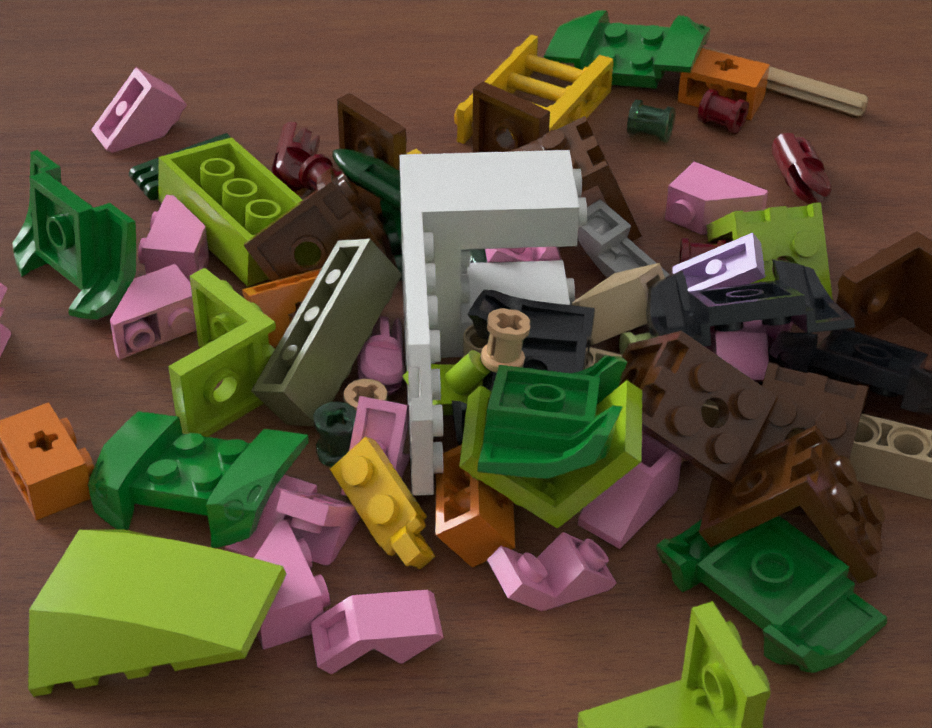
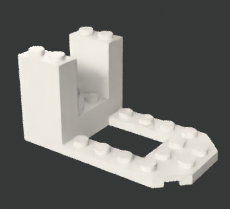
M570 150L399 155L403 313L406 372L408 371L409 386L407 385V400L409 405L412 495H434L433 473H443L442 442H433V437L443 436L442 405H432V400H441L440 369H431V364L440 362L441 358L463 357L464 331L473 325L472 320L467 314L483 290H496L522 299L572 305V302L575 301L574 279L566 278L563 260L470 263V249L577 246L578 227L587 225L586 198L581 197V169H573Z

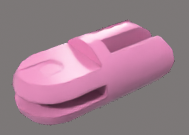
M379 316L373 327L372 337L364 343L357 356L358 378L374 379L381 382L386 387L388 396L399 390L403 381V375L405 374L401 321L396 318L390 334L388 317Z

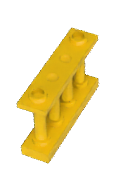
M531 34L484 81L511 94L519 90L554 101V105H549L548 108L535 104L550 111L549 131H552L585 116L587 119L611 92L613 58L599 55L589 67H585L583 70L537 56L538 36ZM535 71L573 84L562 88L530 78L529 76ZM473 93L458 105L454 115V123L457 125V142L465 144L472 136Z

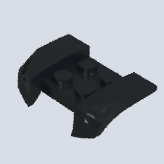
M772 259L775 281L688 291L684 272L682 270L649 287L646 308L651 338L683 331L703 346H711L710 326H714L715 331L728 332L743 329V322L762 320V324L767 326L784 325L792 321L806 333L855 328V322L853 317L831 299L814 269L801 264Z
M483 290L467 314L474 324L478 337L489 339L490 332L487 330V320L489 313L493 310L505 308L524 313L530 319V332L524 338L522 351L525 355L523 368L562 373H574L585 369L587 352L590 353L595 308L533 301L503 294L496 290ZM492 371L483 379L482 386L491 392L497 374ZM452 400L456 438L458 444L461 445L467 404Z
M850 329L833 330L818 346V334L781 331L768 351L769 358L784 368L803 373H815L822 369L824 370L823 374L833 380L849 382L853 379L870 385V390L879 395L887 397H897L898 394L903 395L900 408L932 416V371L924 369L928 357L926 353Z

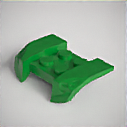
M597 10L560 25L544 54V58L558 63L574 64L575 68L583 70L585 67H589L599 55L613 58L612 85L657 88L665 71L691 73L703 44H707L710 28L703 24H697L690 17L678 15L671 27L610 23L607 10Z
M38 150L30 152L29 207L24 224L12 243L13 254L19 273L22 277L36 268L49 264L82 290L68 308L69 316L96 320L105 317L116 310L136 275V221L111 203L95 208L92 207L91 204L84 201L62 184L61 167Z
M604 355L591 367L574 373L499 365L487 407L484 440L477 472L549 479L595 464L599 460L606 458L611 448L616 422L623 407L613 405L595 417L597 404L619 387L627 361L622 357Z
M138 411L102 447L88 482L94 512L115 529L128 530L130 527L135 504L208 516L211 533V548L224 547L250 538L255 532L265 505L276 485L309 443L308 435L263 429L251 443H246L241 439L225 440L205 437L198 433L184 434L179 417Z
M780 516L713 547H710L699 533L701 519L681 534L671 539L665 538L656 545V552L661 562L668 565L672 572V580L682 593L702 582L763 629V656L777 664L797 665L799 670L816 673L843 663L887 624V616L854 593L855 583L848 579L849 566Z

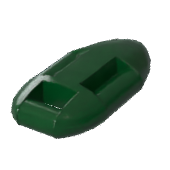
M335 149L333 151L332 157L341 172L346 174L351 182L388 203L393 209L401 212L400 171L388 165L385 161L365 153L348 149Z

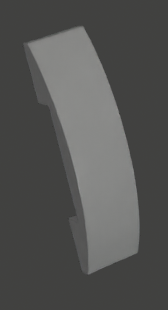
M599 199L587 207V225L578 227V241L600 271L608 278L614 273L656 264L653 259L627 238L631 225ZM662 268L664 277L669 276L670 274Z

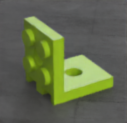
M821 202L799 207L787 208V206H780L760 211H734L706 225L708 242L731 239L734 241L750 233H753L758 238L762 246L765 278L753 283L775 281L772 271V259L784 258L789 262L814 269L824 289L833 300Z
M203 268L189 276L200 349L171 364L168 368L175 414L180 418L182 432L184 434L198 433L209 437L264 404L251 390L275 351V348L269 344L268 334L276 330L275 321L264 314L257 304L250 303L234 291L227 281L220 280L206 268ZM222 379H224L222 384L216 390H214L217 384Z
M628 380L597 404L595 417L613 405L623 407L617 419L611 448L606 458L599 460L595 464L549 479L477 472L491 391L480 385L468 396L459 467L468 472L473 478L484 482L508 497L514 504L524 507L557 529L642 462V390Z
M712 601L692 608L681 680L579 712L577 727L763 728L762 722L766 703L770 698V686L762 668L758 665L753 666L744 652L741 638L735 625L730 621L726 622Z

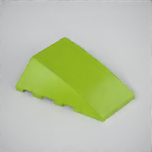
M125 529L79 530L29 609L28 690L35 697L51 694L54 685L72 682L74 687L79 689L98 685L99 676L124 672L127 679L148 676L152 668L159 665L171 664L173 669L178 671L246 658L287 573L281 565L252 557Z

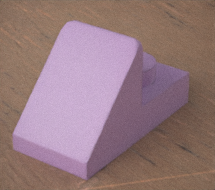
M753 233L672 267L673 274L681 270L684 272L688 291L750 284L765 278L761 242Z

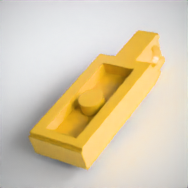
M365 436L331 467L330 471L378 545L388 555L394 556L397 553L405 566L409 567L411 565L421 570L435 557L420 534L426 527L424 519L427 516L379 444L374 439Z

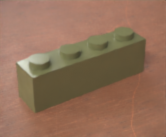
M371 239L337 241L251 390L286 425L319 427L322 420L329 413L331 403L342 383L349 376L352 365L364 343L370 338L372 329L382 310L392 298L393 290L402 274Z

